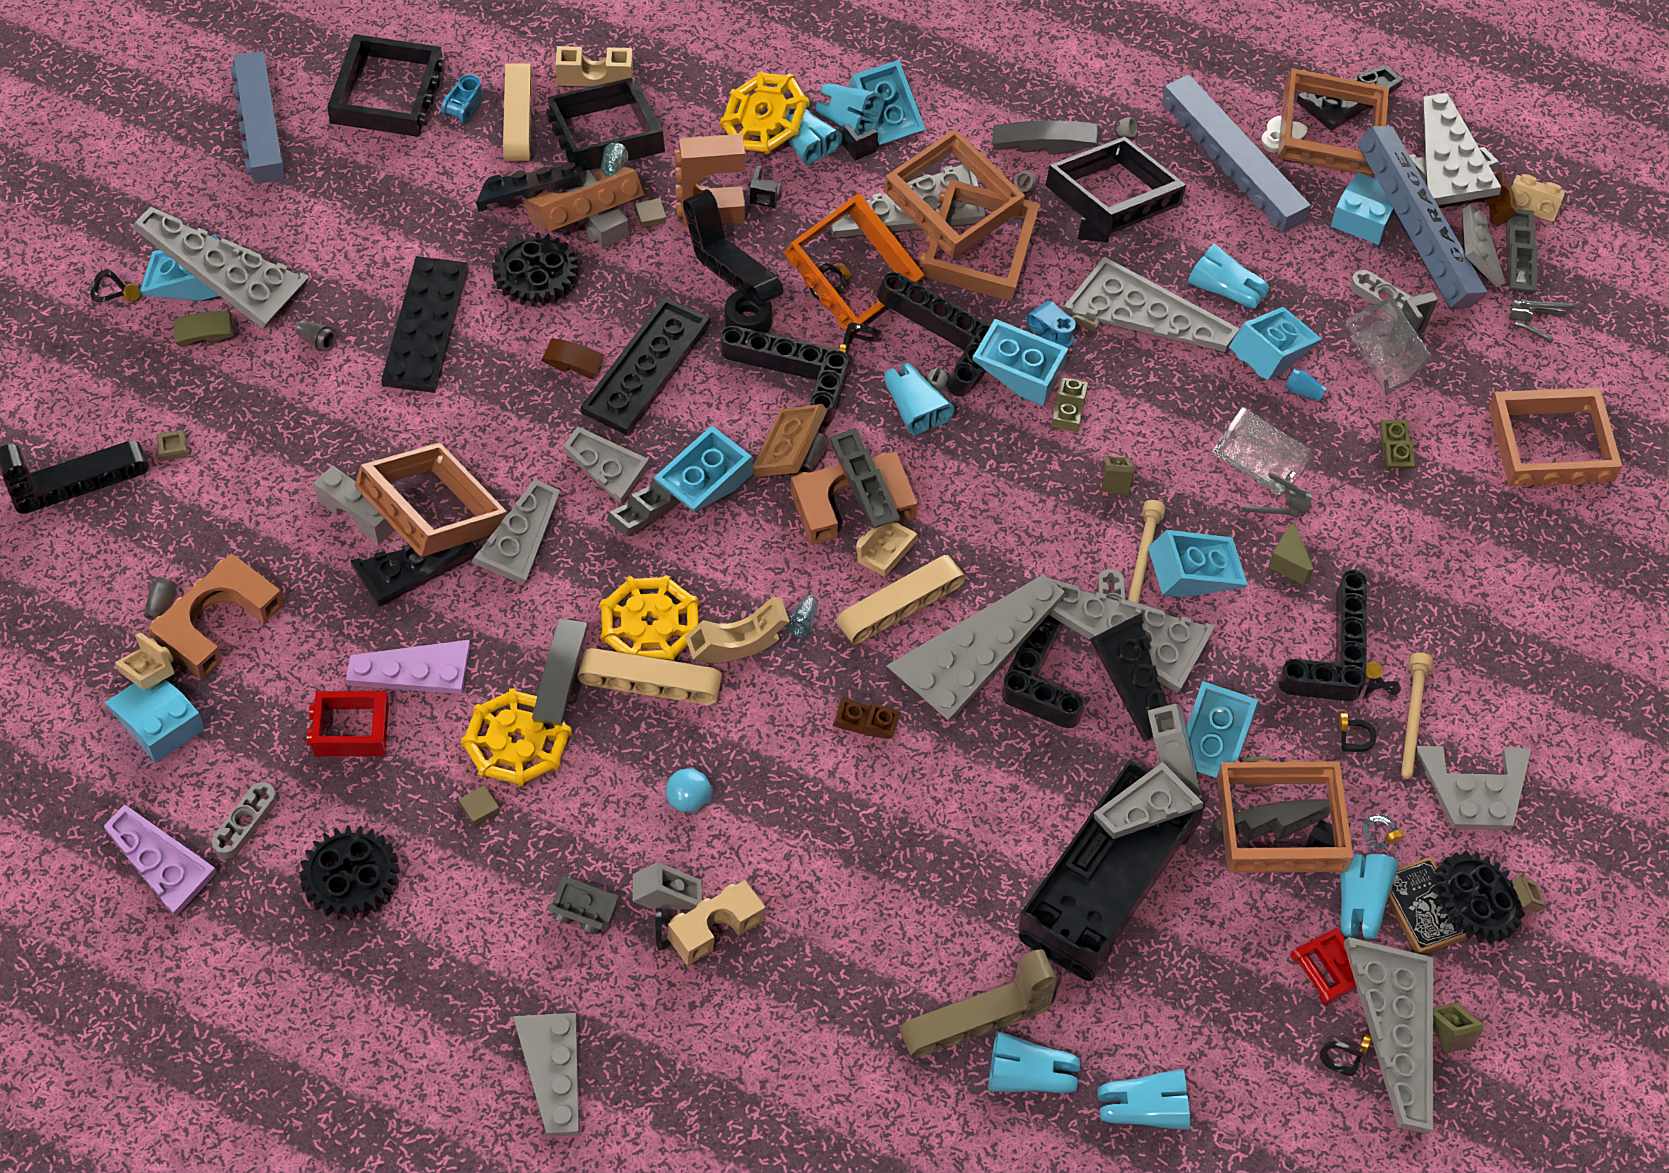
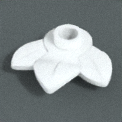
M1281 116L1271 119L1267 124V131L1262 135L1261 142L1263 147L1269 152H1278ZM1292 121L1290 137L1302 139L1307 133V126L1300 122Z

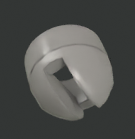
M1133 117L1119 120L1116 128L1118 135L1126 138L1136 136L1137 124Z
M1022 171L1016 175L1014 183L1015 186L1019 187V191L1030 192L1036 187L1037 179L1033 173ZM1029 180H1031L1025 188L1024 185L1027 184Z
M934 368L928 373L927 381L936 390L942 391L947 387L948 375L945 370ZM936 376H939L937 382L933 381Z

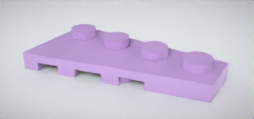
M470 640L350 655L346 684L350 686L462 694L470 651Z
M125 804L104 825L108 835L175 918L217 874L216 869Z

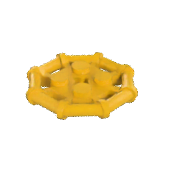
M764 71L757 72V76L736 90L732 89L729 94L731 96L724 116L720 119V126L725 129L728 135L742 134L745 150L764 152L766 155L771 154L773 149L791 137L799 135V128L805 110L810 105L809 98L803 94L794 75L767 74ZM774 84L777 87H768L767 85ZM755 90L756 93L750 96L749 92ZM787 90H790L793 95L790 99H786L783 95ZM740 103L738 112L735 113V112H736V109H737V106H738V104ZM765 107H767V113L760 115L759 112L764 111ZM790 109H795L790 123L787 120ZM741 123L743 129L738 133L735 125ZM751 135L761 136V141H752L748 139Z
M668 575L660 578L633 579L632 576L626 578V582L607 599L601 600L599 604L602 630L599 637L602 643H607L620 653L675 661V657L688 646L685 636L699 624L698 606L700 601L698 597L690 595L672 581L671 576ZM642 589H659L658 594H640L639 592ZM629 593L631 594L624 607L617 605ZM667 593H671L678 600H680L681 603L677 605L672 603V600L669 596H667ZM687 613L686 626L679 625L678 615ZM613 616L621 617V627L613 628ZM648 616L657 619L653 621V625H647V622L642 620ZM672 636H681L672 646L667 644ZM620 638H630L634 646L632 648L629 647ZM642 648H660V650L642 651Z
M511 688L509 692L484 704H476L473 707L474 713L465 736L461 738V746L467 750L478 769L479 776L518 784V787H522L524 783L551 770L556 771L561 766L560 759L567 740L572 735L571 727L563 720L562 726L553 725L555 728L546 730L543 723L533 722V713L519 710L518 704L535 707L537 696L515 691V688ZM506 705H510V710H502L496 717L491 714ZM484 721L489 725L486 736H478ZM520 733L524 740L520 739L517 743H512L510 736ZM555 740L551 752H544L547 741ZM487 747L491 751L492 757L486 760L479 748ZM533 759L534 761L538 759L541 761L540 763L526 770H523V767L527 765V762ZM499 764H503L515 767V771L499 768L497 766Z

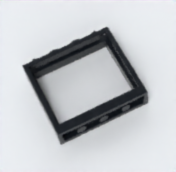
M353 34L327 105L330 124L419 137L422 126L427 125V111L433 107V93L438 91L440 86V72L444 73L445 71L444 64L446 58L442 56L441 47ZM365 56L427 65L411 114L348 104Z
M635 77L547 97L549 109L545 111L548 122L552 123L555 137L558 136L561 150H565L567 163H584L586 170H592L665 152L663 130ZM630 104L644 131L643 133L577 148L564 119Z
M1126 137L1051 164L1045 184L1048 189L1105 235L1181 206L1186 188L1184 182ZM1120 163L1152 190L1107 207L1075 180Z

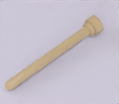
M1148 500L1144 503L1142 510L1145 526L1128 601L1138 604L1150 555L1148 547L1153 542L1156 524L1163 520L1166 507L1160 501Z
M1414 653L1409 658L1408 668L1413 675L1401 769V776L1404 779H1410L1413 776L1424 680L1432 670L1433 658L1425 653Z

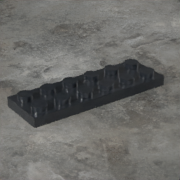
M421 256L415 257L381 379L383 387L430 393L436 392L468 272V262Z
M664 296L581 405V414L628 435L710 325V317Z

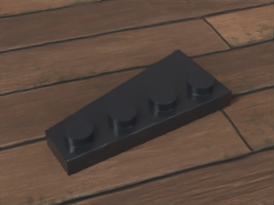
M1387 65L1360 73L1357 78H1354L1355 81L1369 84L1375 83L1379 86L1389 87V94L1401 87L1403 79ZM1306 92L1299 94L1296 101L1331 131L1371 106L1332 97L1307 94Z
M571 162L557 168L542 167L528 173L518 171L505 177L500 175L491 176L485 180L476 201L478 212L488 210L487 205L499 202L500 206L510 204V200L517 196L523 195L525 199L535 197L546 188L548 192H554L582 184L586 175L584 163L575 164Z
M471 541L420 557L408 544L402 546V549L387 554L386 551L375 553L373 558L362 561L360 558L350 560L351 567L377 605L381 606L475 557L478 550Z
M1140 613L1092 637L1090 641L1140 736L1145 742L1153 738L1148 710L1164 707L1166 704L1163 693L1158 687L1156 679L1158 674L1155 665L1152 664L1149 653L1150 644L1148 637H1145L1142 624L1144 622Z

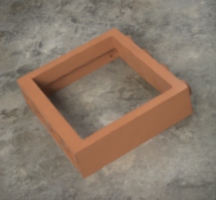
M1291 68L1284 83L1278 158L1356 174L1359 172L1367 176L1376 177L1361 151L1290 137L1294 91L1372 105V126H1386L1389 87Z
M956 129L886 175L883 189L931 239L933 237L952 259L1021 212L1025 195L1019 191V187L1014 186L1000 169H997L988 161L984 153L979 152L970 143L969 139L964 138ZM951 153L989 190L995 191L1003 199L1004 203L1003 206L961 235L946 223L907 184Z
M950 179L947 189L942 188L938 203H942L941 209L936 208L935 212L946 222L952 200L993 211L1003 206L1004 203L1003 199L995 191ZM1024 200L1022 211L1014 216L1025 220L1007 279L934 259L938 243L933 237L931 239L928 235L925 244L929 245L928 251H922L919 262L920 265H924L922 272L925 275L923 277L1012 301L1040 204Z
M1600 387L1494 393L1489 410L1509 486H1555L1568 483L1581 485L1591 482L1604 484L1605 482L1616 480L1622 464ZM1569 412L1591 413L1604 460L1521 464L1509 415Z
M441 443L362 464L354 485L420 557L492 535L507 513ZM432 470L476 517L433 529L398 493L390 482Z
M1322 759L1315 762H1300L1298 760H1288L1286 762H1270L1268 760L1240 762L1234 760V763H1221L1217 774V785L1228 873L1348 872L1353 860V851L1340 762H1323ZM1326 784L1335 847L1237 848L1230 785Z

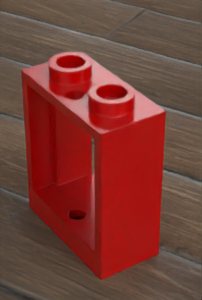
M316 691L315 703H310L309 719L313 720L312 728L307 729L306 735L307 746H312L314 757H385L390 706L387 691ZM324 709H373L371 736H322Z

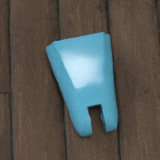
M824 84L820 92L831 97L829 104L816 102L815 109L820 115L842 128L843 125L849 124L858 136L876 129L885 102L882 94L836 84Z
M790 109L787 120L790 123L795 109ZM806 109L799 128V135L788 139L801 161L808 166L837 150L842 142V135Z
M1215 243L1212 244L1205 256L1195 265L1188 279V283L1224 296L1251 309H1255L1260 304L1261 299L1267 295L1270 289L1267 282L1244 268Z
M907 362L901 365L902 377L894 368L884 372L885 385L898 408L908 432L913 436L927 431L929 423L932 428L947 423L953 416L954 406L910 363Z
M1353 854V860L1348 872H1340V925L1345 939L1348 937L1356 939L1358 937L1360 922H1362L1364 938L1367 940L1376 939L1399 865L1396 859L1385 854L1366 855V859L1363 855Z
M998 1031L993 1045L988 1091L1076 1092L1078 1079L1071 1075L1055 1073V1071L1076 1073L1080 1070V1059L1071 1053L1040 1046Z
M1178 1069L1136 1079L1113 1081L1099 1086L1097 1089L1098 1100L1102 1102H1120V1104L1101 1107L1099 1109L1101 1121L1115 1124H1137L1167 1129L1189 1130L1190 1110L1186 1095L1184 1070Z

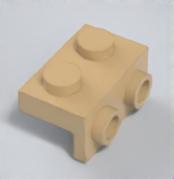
M1516 175L1512 191L1517 209L1534 211V216L1553 222L1565 191L1561 190V187L1554 183L1547 182L1543 184L1537 182V179L1531 175Z
M896 522L875 529L871 528L866 535H862L856 544L858 563L886 577L918 541V535Z
M141 632L135 635L140 649L115 662L119 673L143 690L154 688L162 680L175 674L171 666L173 657L166 647L159 646L153 638L149 639Z

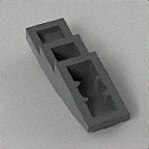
M1053 120L993 125L992 145L995 150L1020 147L1024 153L1047 149L1048 154L1053 155L1097 147L1099 127L1093 123Z
M1517 209L1518 213L1506 220V262L1509 290L1536 293L1538 245H1535L1534 211Z
M854 428L830 436L829 441L839 464L872 528L875 529L898 521L900 517L879 469H876L868 448H864L857 429Z
M653 477L649 487L631 494L627 504L610 511L607 521L626 537L666 514L681 503V501L654 481Z
M559 618L544 667L532 716L533 722L562 726L567 702L570 701L574 678H577L588 623Z
M1329 800L1286 801L1233 814L1235 834L1241 833L1246 842H1249L1272 831L1276 838L1280 840L1327 818L1330 814ZM1222 819L1213 822L1209 834L1215 844L1224 841Z

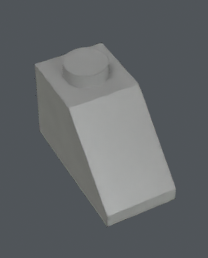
M656 862L633 874V902L652 910H656V907L662 908V910L695 909L698 903L702 901V881L662 863Z

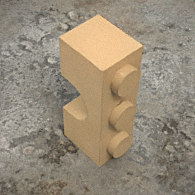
M557 46V86L593 87L633 77L632 48L607 47L605 59L591 61L584 57L582 47Z
M745 880L737 885L730 884L718 896L702 900L695 909L686 914L680 913L676 915L668 924L667 938L688 966L713 951L714 936L708 929L710 926L716 923H724L731 926L736 934L740 936L764 921L765 906Z

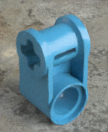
M472 74L462 76L452 91L444 98L441 105V113L445 116L451 115L459 118L460 122L464 124L468 123L473 113L483 101L480 79Z
M1052 301L1044 302L1027 315V324L1036 334L1066 348H1070L1073 345L1074 337L1072 333L1076 327L1075 320L1059 309Z

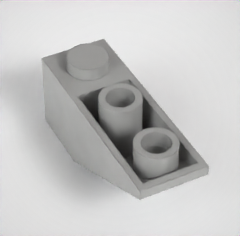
M1176 703L1148 710L1152 733L1161 763L1163 762L1196 796L1202 795L1183 711Z

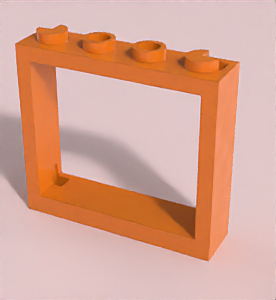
M860 193L856 194L791 242L783 251L789 264L796 267L803 276L805 284L816 292L821 304L831 311L838 325L845 330L849 323L864 324L886 306L878 301L859 317H856L802 249V247L844 216L850 215L894 272L900 273L916 283L925 275Z

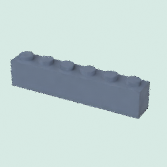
M264 51L233 55L235 66H230L233 82L237 81L238 83L233 85L235 99H240V103H236L238 118H243V121L239 122L241 137H246V140L242 141L244 156L249 155V159L245 160L247 175L252 174L254 184L285 180Z

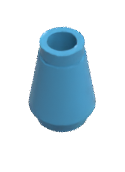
M1296 368L1293 369L1284 386L1290 390V393L1318 402L1326 390L1325 386L1306 371Z

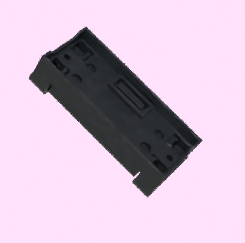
M1129 759L1021 911L1018 937L1023 944L1033 950H1044L1047 959L1089 982L1093 981L1108 959L1110 948L1181 844H1187L1200 825L1205 801L1199 798L1203 802L1202 809L1113 839L1094 819V812L1148 773L1143 766Z

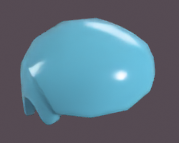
M693 768L681 769L674 773L667 781L665 795L671 807L679 812H698L703 805L710 804L713 789L703 773Z

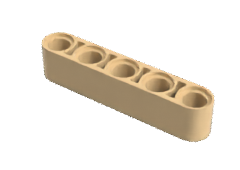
M531 63L505 64L504 162H530Z
M941 556L847 608L837 617L836 624L850 642L857 645L958 589L964 583L966 576L950 556Z
M590 648L584 651L577 678L581 683L589 686L713 705L717 701L722 674L711 667Z

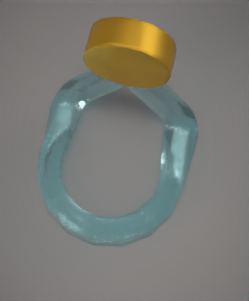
M1371 815L1362 825V835L1371 852L1381 850L1389 844L1403 843L1402 839L1405 837L1403 831L1398 830L1394 821L1386 815ZM1379 820L1388 824L1392 832L1384 837L1385 840L1376 845L1369 833V825L1373 821Z

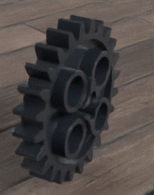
M537 232L535 238H531L529 233H526L524 240L516 236V243L506 241L507 248L500 247V255L494 256L495 263H492L493 279L496 282L497 289H502L503 296L510 294L512 302L520 298L521 305L525 304L526 301H530L531 307H534L536 301H540L541 305L545 306V300L549 299L552 303H555L556 295L564 298V290L571 292V284H576V276H578L577 257H574L573 249L568 250L567 242L560 245L559 237L551 241L550 234L540 238V233Z
M347 825L345 833L341 834L337 828H334L333 837L323 833V843L313 841L315 851H305L308 860L300 862L303 871L299 872L301 881H303L300 883L302 891L306 892L305 895L308 902L314 901L313 905L316 911L323 907L325 916H329L332 911H335L337 920H340L343 913H348L349 919L353 920L354 912L359 911L360 915L364 918L366 915L365 909L370 908L373 912H377L375 903L387 904L384 894L394 895L392 885L399 883L396 874L400 873L399 864H397V854L392 853L393 847L391 843L385 844L384 835H380L375 839L374 829H371L365 835L362 826H359L356 833L351 831L350 826ZM357 853H366L363 857H354ZM329 862H337L332 867H325ZM367 878H375L371 883H363ZM338 887L345 888L344 891L340 893L333 892Z
M1464 851L1461 855L1455 852L1440 864L1434 871L1436 875L1431 879L1436 884L1431 889V892L1438 894L1433 901L1443 906L1439 913L1448 914L1449 918L1446 923L1451 924L1455 922L1457 924L1456 932L1459 933L1464 929L1467 939L1476 935L1478 943L1486 939L1489 944H1492L1496 940L1502 942L1506 937L1509 938L1517 931L1516 929L1522 924L1520 919L1525 916V913L1520 910L1522 905L1520 900L1517 899L1518 895L1513 888V882L1507 879L1510 872L1508 870L1501 872L1499 870V862L1494 865L1490 864L1489 856L1481 860L1478 852H1475L1472 856H1470L1468 851Z

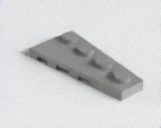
M534 479L471 563L524 585L560 490Z
M576 1013L513 1016L546 1136H579Z

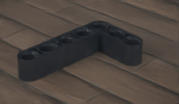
M705 189L683 200V208L693 249L697 259L705 267L759 307L784 294L783 285L773 272L725 238L718 205L710 190Z
M897 272L887 273L878 288V300L883 305L964 350L948 379L947 389L957 397L967 395L982 370L980 365L972 361L973 355L991 325Z
M728 326L722 330L721 354L725 359L817 380L811 396L810 406L823 404L827 409L820 426H826L833 421L847 379L848 356L844 351L738 326Z
M135 440L126 441L33 473L29 472L18 445L7 444L0 447V471L15 510L20 514H27L143 475L149 470V463L140 442Z
M1355 569L1345 571L1337 589L1336 663L1302 659L1286 661L1278 681L1279 688L1284 693L1340 701H1354L1359 698L1366 681L1367 579L1362 572Z
M1048 615L1019 647L1004 677L1001 695L1003 701L1009 706L1063 728H1073L1080 722L1083 699L1072 691L1037 678L1064 625ZM1022 665H1029L1030 668L1023 667ZM1011 687H1017L1020 690H1013ZM1037 698H1044L1047 701H1040ZM1064 709H1071L1074 712H1067Z

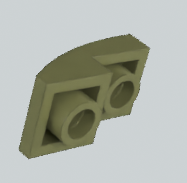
M210 311L173 319L175 343L180 347L201 340H206L210 344L233 336L232 314L230 311Z
M1061 378L1051 427L1078 432L1088 382Z
M1381 420L1379 429L1386 467L1414 468L1413 441H1410L1408 420Z

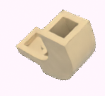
M773 596L756 612L743 620L729 624H717L703 620L685 638L693 660L706 663H723L757 654L770 647L779 640L777 632L790 621L782 599Z

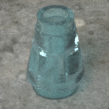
M613 143L604 148L601 171L604 175L613 176L627 163L628 153L623 145Z
M804 595L788 615L790 622L787 624V629L791 634L803 637L813 630L818 600L814 596Z

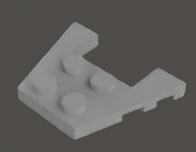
M1417 746L1415 755L1418 761H1421L1425 769V775L1428 781L1432 783L1437 793V799L1452 829L1511 830L1513 828L1530 757V748H1504L1502 760L1505 775L1447 773L1443 746Z

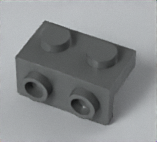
M1434 292L1423 295L1417 294L1405 300L1392 331L1395 342L1400 345L1404 352L1410 350L1416 335L1424 333L1438 302Z
M562 876L553 903L548 904L546 910L554 913L552 918L570 924L572 919L582 923L581 929L598 934L599 929L609 930L621 896L567 876Z

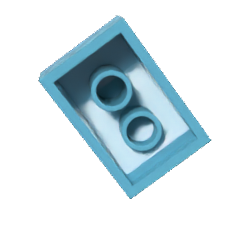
M899 60L854 74L848 83L849 88L878 92L882 94L885 101L875 129L878 132L877 144L879 146L926 130Z
M1359 172L1355 175L1336 207L1331 227L1379 245L1395 210L1377 179Z
M157 250L152 252L140 289L141 295L197 301L219 296L163 251Z
M1281 307L1243 323L1229 348L1235 352L1238 359L1254 368L1257 375L1270 380L1286 371L1319 344L1322 338L1286 308Z
M994 319L972 360L1018 396L1044 406L1065 368L1068 348Z
M711 425L654 477V481L695 512L734 492L753 475L752 456Z
M1166 530L1148 547L1158 583L1164 596L1189 597L1244 588L1248 585L1232 537Z
M166 679L162 680L158 686L146 690L133 683L105 702V705L155 763L205 730L199 712Z
M1202 681L1186 727L1196 772L1217 778L1221 763H1234V760L1239 761L1260 704L1258 699Z

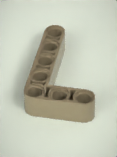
M1044 950L1031 951L1019 959L1014 982L908 1020L900 1026L899 1031L911 1058L917 1059L1043 1013L1051 1005L1057 977Z

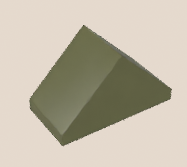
M1103 456L1102 492L1129 494L1134 473V466L1130 458Z
M1291 524L1273 551L1268 568L1302 585L1309 584L1314 569L1296 525Z
M1456 1002L1433 1008V1027L1444 1054L1471 1048L1475 1045L1483 1031V1024Z

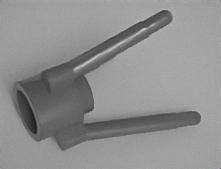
M1514 299L1509 319L1516 321L1515 327L1524 328L1551 342L1553 337L1525 323V321H1531L1533 312L1565 315L1566 311L1560 309H1574L1576 305L1573 303Z
M1269 473L1268 477L1279 484L1261 477H1257L1256 481L1286 494L1285 505H1288L1289 509L1256 506L1242 507L1244 512L1285 514L1297 518L1299 512L1306 514L1312 499V493L1297 487L1273 473Z

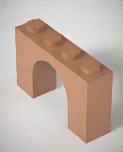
M731 134L679 138V149L674 150L675 164L676 166L680 165V167H675L676 183H680V185H675L676 199L681 202H676L677 218L682 217L683 227H688L683 200L705 189L710 190L716 199L722 224L745 222V203L742 186L706 188L697 184L702 178L712 174L745 171L743 135Z
M613 164L593 171L594 177L598 182L583 189L560 194L543 190L535 197L523 198L530 222L550 232L641 197L644 193L637 171L620 164Z
M897 452L880 453L875 457H871L876 469H879L900 517L895 522L900 523L916 519L917 501ZM840 465L828 466L822 470L810 473L803 472L791 477V495L810 545L837 538L838 523L829 500L836 492L850 487Z
M232 553L226 559L219 561L208 575L199 579L183 597L177 598L173 605L164 614L157 616L148 627L151 638L159 646L166 647L176 661L201 680L222 662L218 646L194 628L195 621L203 610L217 603H235L265 623L284 606L281 590Z

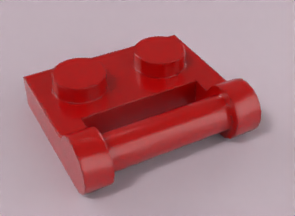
M1338 928L1298 947L1290 954L1294 963H1299L1319 992V999L1324 1006H1328L1338 998L1357 989L1343 943L1345 938ZM1316 954L1336 983V986L1330 988L1310 959V955Z

